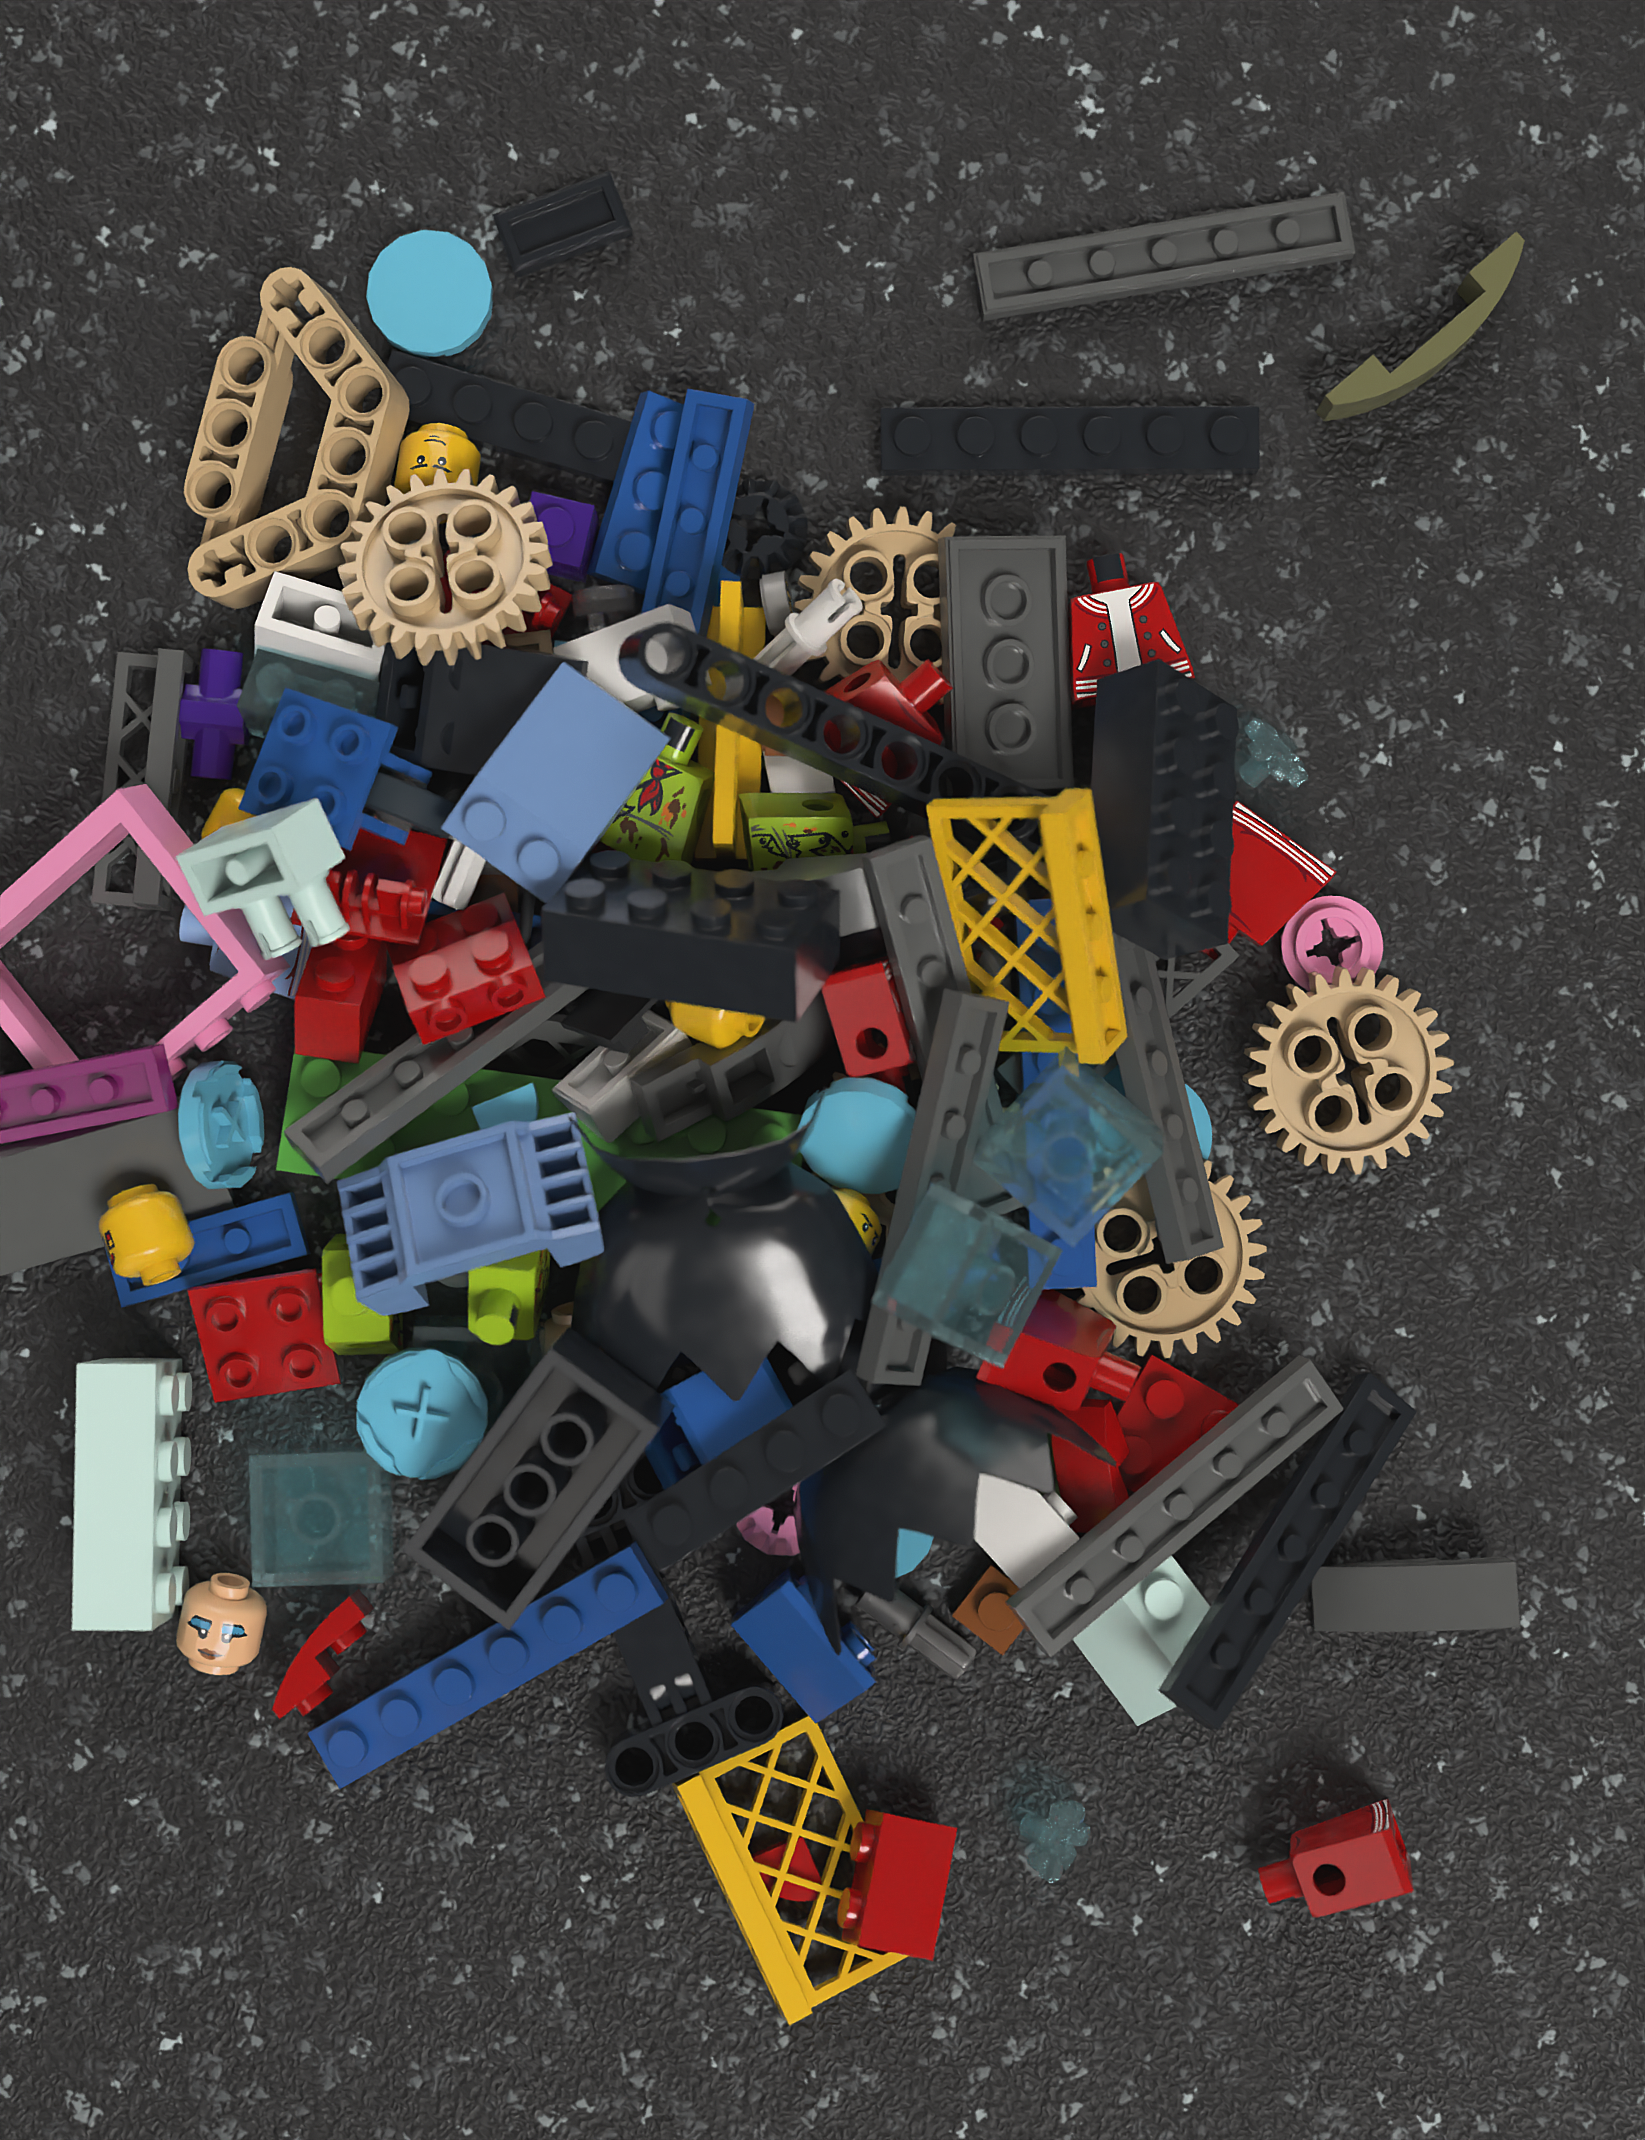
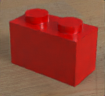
M344 934L331 942L312 947L295 993V1054L359 1064L386 983L387 946L385 941Z
M866 1809L864 1822L859 1821L851 1839L850 1857L852 1861H856L852 1887L844 1889L838 1906V1926L843 1928L841 1940L861 1947L933 1961L957 1828Z

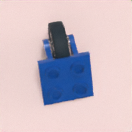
M285 688L238 809L259 816L318 798L340 847L351 850L359 828L404 846L411 828L439 838H448L450 834L441 829L456 805L426 790L432 772L389 753L398 727ZM379 767L391 771L390 775L378 772ZM363 809L374 813V817L363 813Z

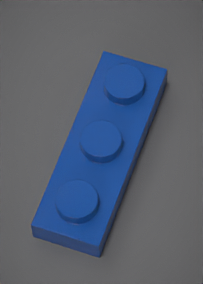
M651 391L640 394L587 574L645 595L684 404Z
M286 1193L188 1221L194 1237V1247L191 1254L178 1263L181 1273L167 1281L145 1286L141 1277L125 1278L116 1274L109 1257L108 1261L121 1307H127L187 1290L190 1287L201 1286L311 1254L295 1194Z

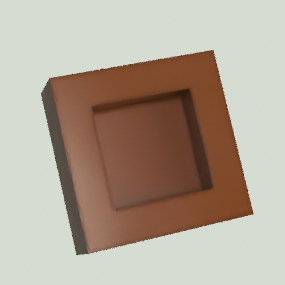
M990 1562L951 1612L952 1617L1002 1656L1024 1628L1005 1603L1020 1589L1007 1575Z

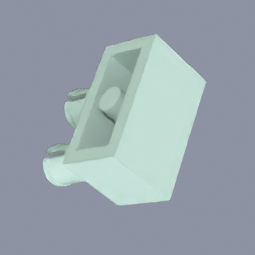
M318 798L223 826L175 856L203 915L207 916L232 908H241L261 949V955L264 960L283 955L302 943L300 935H297L279 895H289L307 933L308 942L311 947L331 942L350 930L325 880L330 873L329 869L345 859V856Z

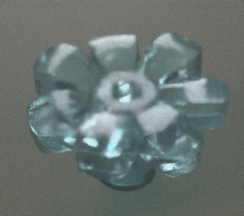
M1254 718L1244 727V731L1252 741L1248 745V750L1252 757L1239 768V773L1248 785L1255 788L1269 775H1272L1278 782H1281L1284 778L1287 779L1294 788H1298L1308 780L1304 763L1296 754L1292 753L1298 746L1288 734L1284 732L1278 737V733L1273 726L1258 718Z
M1069 1800L1067 1803L1058 1801L1050 1806L1048 1819L1030 1811L1023 1817L1020 1823V1834L1036 1842L1035 1847L1027 1857V1863L1030 1867L1039 1871V1877L1048 1882L1058 1881L1062 1876L1063 1869L1067 1870L1073 1863L1077 1855L1073 1846H1084L1088 1841L1091 1827L1083 1823L1085 1808L1081 1803Z

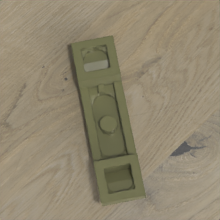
M1516 231L1464 278L1456 292L1469 305L1391 373L1372 355L1324 397L1316 410L1318 416L1323 421L1355 416L1379 408L1417 388L1448 364L1475 335L1511 281L1525 242Z

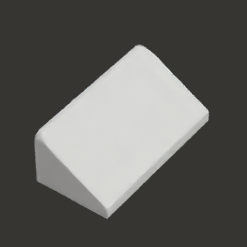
M651 1009L642 1016L650 1031L629 1053H622L598 1046L552 1089L553 1094L571 1112H576L577 1117L607 1143L613 1142L640 1116L629 1078L692 1047L686 1034L681 1033L670 1020Z

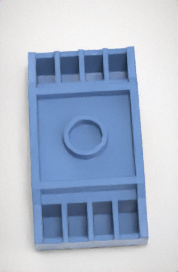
M576 1112L532 1122L509 1121L387 1157L378 1167L337 1181L357 1301L382 1316L402 1313L429 1306L425 1283L545 1248L550 1251L561 1267L603 1253L602 1235L581 1134L568 1118L570 1116L578 1124Z

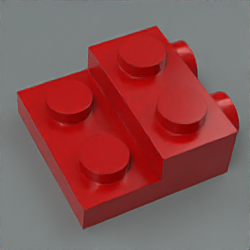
M505 893L425 923L418 947L385 941L394 966L392 968L408 1013L423 1045L456 1034L463 1029L517 1010L522 1006L546 997Z

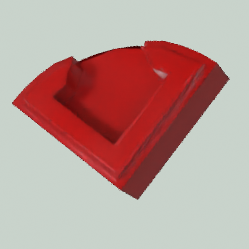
M799 1836L787 1873L822 1884L820 1873L805 1837ZM787 1839L751 1854L753 1861L779 1869L787 1846ZM759 1872L768 1892H770L775 1877ZM784 1880L779 1897L792 1901H813L817 1899L819 1892Z

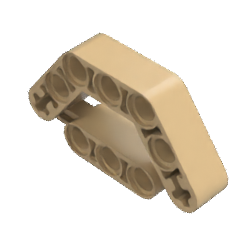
M293 267L280 268L271 273L263 282L260 292V302L263 309L255 338L240 336L230 340L222 348L216 362L185 479L184 495L187 504L195 513L207 519L200 546L195 549L189 559L187 569L189 581L194 589L202 595L226 607L235 609L248 607L263 600L274 571L308 580L346 563L341 550V544L356 541L350 527L351 522H371L365 505L368 501L385 506L387 498L386 487L390 486L410 411L409 398L405 390L334 298L302 270ZM298 298L305 309L315 317L314 319L305 322L297 315L298 309L294 303ZM345 340L342 356L334 363L326 364L328 349L332 344ZM296 353L332 401L306 497L254 520L261 507L293 386L291 366ZM264 360V371L261 377L256 382L247 385V374L250 368L255 363ZM376 388H382L383 396L380 404L376 409L363 413L362 405L367 394ZM247 421L248 430L244 440L238 445L231 447L230 440L233 430L239 424ZM365 449L366 459L363 467L357 473L347 475L346 466L350 456L356 451ZM230 482L231 495L228 501L223 506L215 508L214 499L218 489ZM348 510L349 523L347 528L339 536L331 538L330 526L332 520L340 512ZM291 536V552L283 561L275 563L274 550L276 545L283 538ZM230 564L233 565V566H235V567L230 568V569H228V570H227V568H226V567L229 566ZM226 580L224 585L220 584L221 581Z

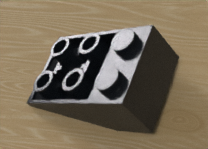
M485 640L481 642V659L476 660L470 654L467 647L458 649L455 664L449 666L443 651L435 650L430 662L427 665H422L416 647H413L402 659H398L389 641L385 644L375 719L398 727L389 753L417 766L477 776L560 665L566 662L587 677L589 661L508 644L501 649L491 641Z

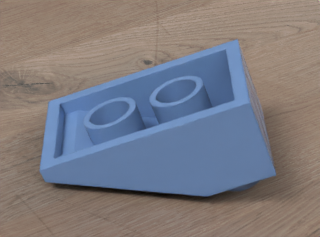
M563 662L478 773L441 829L547 904L592 853L671 740V737L572 666Z

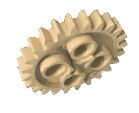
M437 469L433 485L424 486L421 479L414 474L410 476L411 491L404 495L391 485L386 487L390 500L386 507L368 501L365 505L371 522H351L350 527L356 541L341 544L346 564L338 567V573L344 585V588L341 590L349 611L353 613L360 631L369 629L374 645L378 648L390 641L396 658L402 659L413 647H416L422 665H427L430 662L435 650L443 651L448 665H454L458 649L465 647L478 660L481 659L482 655L481 642L489 639L501 649L506 646L502 633L506 626L520 632H524L527 629L521 610L540 612L542 609L537 591L550 589L551 584L546 568L553 566L548 548V539L543 522L537 521L532 503L520 504L518 493L514 486H510L499 493L495 477L490 474L478 486H474L469 469H464L461 472L456 483H448L443 469ZM443 520H447L446 539L451 554L447 557V571L452 591L453 608L447 614L444 613L446 604L445 592L440 578L445 573L443 552L439 542V523ZM484 533V534H482L481 536H478V537H475V538H469L470 536H472V535H474V534ZM419 539L416 543L405 545L409 541ZM487 588L483 592L477 594H470L475 589ZM422 594L418 599L405 601L411 596Z
M901 506L897 510L893 524L886 523L884 515L879 508L871 512L870 528L867 530L863 528L855 517L849 518L846 522L849 535L847 541L830 531L826 535L825 540L833 554L829 557L813 551L808 560L820 572L819 575H801L798 579L797 584L811 592L812 596L811 599L795 602L793 604L794 611L801 613L827 588L833 579H838L845 583V587L840 591L841 595L850 587L857 594L863 606L859 614L854 615L826 642L827 649L824 654L818 657L812 655L806 661H815L823 658L827 666L818 678L820 683L829 681L835 676L843 680L876 660H880L902 682L924 663L916 658L911 651L910 640L914 631L924 628L935 632L941 640L940 597L931 599L921 595L914 586L913 577L915 570L920 566L929 565L939 570L938 539L953 537L956 525L951 522L939 534L931 531L932 512L929 511L922 516L916 526L909 525L907 509ZM901 555L905 560L900 603L901 607L911 609L912 616L907 617L899 626L900 664L898 668L893 669L888 665L892 618L888 615H882L880 607L887 606L893 599L894 556ZM859 562H869L878 567L883 578L881 590L876 594L870 595L858 592L850 581V571L853 565ZM864 625L876 632L880 642L876 656L862 659L851 653L846 640L850 628ZM941 652V656L938 658V660H937L936 662H932V663H933V664L942 672V674H943V671H942V652ZM943 697L936 703L938 706L944 704Z
M1335 966L1332 984L1328 985L1321 974L1313 971L1309 973V992L1305 993L1297 986L1289 983L1286 986V990L1291 1001L1290 1005L1285 1008L1271 1001L1266 1004L1268 1010L1276 1019L1272 1026L1254 1023L1252 1029L1263 1037L1265 1042L1263 1047L1246 1048L1244 1051L1245 1055L1260 1062L1259 1070L1243 1075V1081L1262 1089V1092L1247 1101L1248 1105L1254 1110H1270L1259 1124V1127L1267 1134L1283 1128L1276 1146L1286 1153L1301 1143L1297 1160L1306 1166L1313 1163L1319 1153H1321L1322 1169L1332 1174L1338 1168L1341 1158H1344L1348 1170L1355 1175L1361 1174L1364 1156H1368L1377 1167L1381 1169L1387 1168L1386 1149L1391 1147L1401 1155L1409 1156L1410 1151L1405 1137L1410 1132L1426 1140L1430 1136L1427 1129L1420 1122L1424 1114L1433 1117H1442L1444 1114L1437 1105L1431 1102L1433 1094H1443L1452 1091V1086L1436 1079L1437 1071L1453 1066L1454 1061L1446 1056L1435 1054L1434 1049L1444 1044L1449 1039V1036L1442 1031H1427L1426 1028L1438 1015L1435 1010L1427 1007L1415 1012L1413 1011L1421 996L1418 991L1409 988L1396 997L1399 986V979L1387 974L1375 988L1374 970L1362 967L1357 974L1355 982L1352 983L1347 968ZM1375 1013L1380 1020L1381 1028L1379 1035L1370 1044L1360 1046L1355 1039L1354 1031L1356 1024L1363 1016ZM1330 1017H1335L1337 1020L1338 1037L1344 1055L1360 1065L1351 1071V1078L1369 1114V1119L1365 1123H1360L1358 1105L1352 1086L1336 1077V1074L1341 1073L1345 1069V1064L1333 1037L1330 1036L1327 1027V1020ZM1316 1035L1321 1043L1319 1058L1308 1067H1298L1294 1058L1297 1044L1307 1036ZM1396 1073L1401 1085L1399 1094L1388 1104H1378L1375 1097L1377 1083L1385 1075ZM1327 1096H1338L1341 1101L1340 1116L1328 1126H1318L1315 1121L1316 1106Z
M1125 1155L1126 1174L1119 1176L1114 1169L1105 1165L1102 1167V1172L1107 1185L1102 1189L1093 1185L1097 1287H1082L1081 1289L1084 1293L1076 1302L1089 1309L1093 1307L1097 1311L1096 1313L1114 1322L1117 1327L1110 1343L1116 1348L1130 1334L1135 1336V1352L1139 1356H1144L1151 1340L1158 1341L1159 1349L1164 1358L1171 1357L1174 1340L1181 1339L1183 1345L1191 1354L1197 1353L1196 1334L1203 1331L1209 1338L1218 1343L1221 1341L1216 1322L1223 1318L1229 1323L1238 1326L1241 1320L1232 1308L1235 1301L1238 1300L1254 1304L1256 1298L1243 1288L1245 1279L1258 1280L1264 1279L1265 1273L1249 1265V1257L1267 1252V1248L1255 1242H1248L1247 1234L1258 1229L1262 1222L1260 1219L1241 1218L1239 1213L1248 1205L1251 1199L1249 1195H1240L1232 1199L1226 1196L1234 1180L1231 1175L1227 1174L1214 1183L1208 1181L1224 1248L1201 1255L1210 1257L1217 1266V1280L1211 1288L1197 1292L1188 1287L1185 1282L1184 1273L1186 1266L1193 1259L1169 1263L1170 1267L1165 1270H1161L1159 1265L1154 1262H1146L1124 1272L1109 1275L1106 1271L1108 1264L1151 1252L1153 1250L1152 1239L1157 1237L1155 1229L1156 1218L1147 1181L1134 1155ZM1204 1160L1207 1178L1209 1179L1212 1162ZM1124 1214L1130 1216L1135 1221L1138 1234L1136 1241L1131 1247L1117 1251L1107 1246L1104 1241L1103 1230L1110 1218ZM1138 1276L1150 1277L1157 1286L1156 1301L1151 1307L1142 1311L1129 1309L1123 1299V1291L1126 1284Z

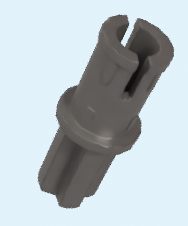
M897 1588L895 1601L891 1603L863 1591L854 1605L900 1639L898 1642L899 1647L904 1649L909 1645L950 1678L957 1679L963 1675L975 1658L976 1650L971 1644L931 1615L933 1607L927 1604L922 1608Z

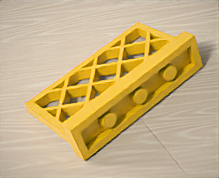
M721 581L720 606L712 607L706 638L753 659L765 648L766 618L764 609L744 607L741 581ZM710 667L708 673L712 685L707 688L711 695L722 700L726 692L725 678L717 669ZM699 716V725L703 727L704 731L698 741V764L715 773V782L695 849V860L747 862L739 794L761 793L762 744Z
M1065 789L1058 797L934 799L926 806L931 837L971 991L974 994H979L980 988L983 991L980 995L1009 1001L1007 1013L1017 1021L1010 1031L1002 1032L998 1051L1077 1053L1079 1063L1104 1064L1125 1041L1128 1034L1091 789ZM950 818H966L987 836L974 855L953 838ZM992 818H1002V820L997 823ZM1014 818H1039L1043 845L1035 855L1005 830ZM994 843L1023 868L1009 886L980 862ZM1044 856H1045L1046 866L1041 862V860H1042V858H1043ZM958 865L962 868L960 872L958 870ZM1029 874L1050 891L1053 908L1045 917L1041 916L1015 893ZM968 875L972 876L998 899L984 917L963 899L961 884ZM1003 906H1006L1033 930L1019 948L990 923ZM1053 919L1055 920L1056 928L1052 924H1050L1053 921ZM968 926L973 930L970 934ZM979 936L1008 961L994 978L973 959L971 945ZM1039 936L1060 954L1062 971L1055 979L1025 954ZM1013 967L1043 992L1029 1009L1000 984ZM1063 980L1065 983V989L1060 985ZM1048 998L1070 1016L1072 1033H1055L1035 1015ZM1024 1027V1028L1027 1029L1029 1032H1020V1031H1021V1029Z
M808 1714L782 1726L776 1736L767 1743L672 1783L674 1791L779 2014L789 2025L812 2014V2007L908 1957L907 1955L886 1951L876 1952L815 1931L826 1896L830 1895L840 1899L843 1893L842 1890L830 1887L841 1851L850 1853L851 1844L845 1843L849 1827L854 1832L857 1823L864 1821L818 1724H815ZM805 1732L815 1752L807 1780L774 1770L782 1744ZM769 1751L765 1766L750 1761ZM738 1766L762 1773L750 1810L727 1803L715 1778ZM821 1769H823L832 1789L817 1784ZM771 1777L804 1788L792 1824L759 1813ZM814 1792L837 1799L843 1811L835 1839L802 1828ZM731 1813L747 1818L742 1834ZM756 1821L789 1832L786 1841L787 1846L779 1869L753 1861L748 1845ZM799 1836L832 1847L821 1878L822 1884L787 1873ZM759 1872L775 1877L770 1892H768ZM784 1880L819 1892L817 1899L813 1902L805 1927L781 1920L775 1906ZM787 1931L802 1936L797 1952ZM812 1939L845 1950L837 1975L815 1987L812 1986L803 1967ZM855 1954L868 1958L851 1967Z

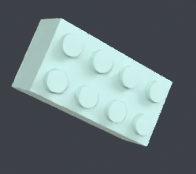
M103 1358L77 1363L72 1630L152 1631L178 1615L179 1605H183L184 1595L189 1590V1572L187 1566H179L180 1541L188 1539L190 1507L188 1502H180L181 1476H188L190 1471L191 1443L189 1437H181L182 1411H189L191 1407L192 1379L190 1373H182V1358Z

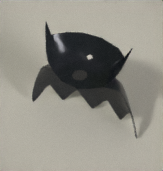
M826 1086L816 1104L811 1120L782 1140L740 1152L698 1158H622L594 1146L584 1131L569 1116V1120L596 1154L612 1170L626 1180L622 1187L597 1212L604 1252L581 1261L575 1289L571 1328L597 1348L601 1347L609 1357L655 1391H657L674 1360L682 1352L733 1401H739L777 1340L789 1349L825 1386L834 1381L855 1318L868 1324L879 1274L861 1235L836 1193L829 1185L791 1163L814 1130L827 1090ZM710 1209L721 1218L720 1222L715 1226L708 1225L705 1221L710 1213Z
M938 1313L921 1385L872 1383L856 1376L867 1324L857 1318L855 1319L835 1379L852 1370L858 1381H866V1394L887 1426L798 1483L793 1512L803 1571L816 1613L829 1644L836 1655L841 1654L842 1646L834 1579L850 1583L873 1596L891 1603L895 1601L899 1529L919 1532L966 1547L973 1545L980 1473L1048 1495L1053 1492V1480L1047 1432L1072 1442L1092 1456L1114 1467L1116 1465L1111 1455L1095 1439L1052 1405L1009 1391L996 1384H989L979 1380L976 1377L980 1369L960 1366L946 1369L948 1356L944 1331ZM799 1359L778 1378L793 1406L825 1386Z

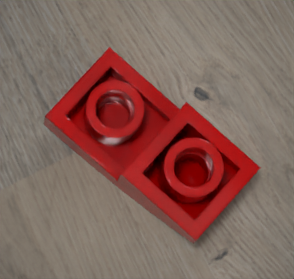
M1084 1399L1078 1412H1069L1055 1407L1095 1439L1116 1462L1114 1467L1092 1456L1072 1442L1051 1434L1060 1495L1062 1500L1078 1516L1070 1524V1528L1074 1532L1088 1533L1129 1498L1119 1467L1130 1451L1111 1400Z
M359 1589L327 1616L308 1638L293 1660L279 1687L272 1710L279 1719L294 1707L297 1708L302 1716H305L334 1692L327 1681L340 1668L325 1649L330 1646L337 1655L343 1652L368 1631L361 1620L375 1609Z

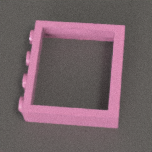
M143 784L116 790L0 895V949L130 833L239 971L155 1044L164 1043L172 1081H174L188 1068L182 1059L197 1046L204 1052L225 1038L233 1030L228 1020L240 1009L244 1008L247 1013H250L270 999L269 995L276 990L272 982L285 972L290 965L282 955L275 958L271 957L268 960L263 959L261 949L241 908H232L207 916L203 915L175 857L194 844L148 785ZM0 960V1026L34 1069L79 1060Z

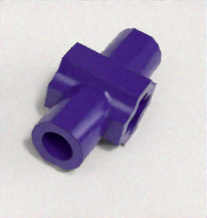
M202 649L199 685L185 684L184 694L180 701L179 723L181 738L194 740L191 776L232 780L235 744H249V738L253 731L255 708L253 705V692L240 689L243 653Z

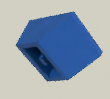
M765 1357L739 1401H733L702 1371L661 1394L673 1403L675 1407L643 1451L664 1490H666L792 1408L793 1405L767 1357Z
M791 1567L787 1568L732 1616L731 1626L815 1724L866 1691L876 1682L873 1661L877 1658L873 1653L875 1648L855 1623L849 1620L843 1627L839 1624L842 1652L840 1655H836L829 1644L816 1613L805 1575L800 1578Z

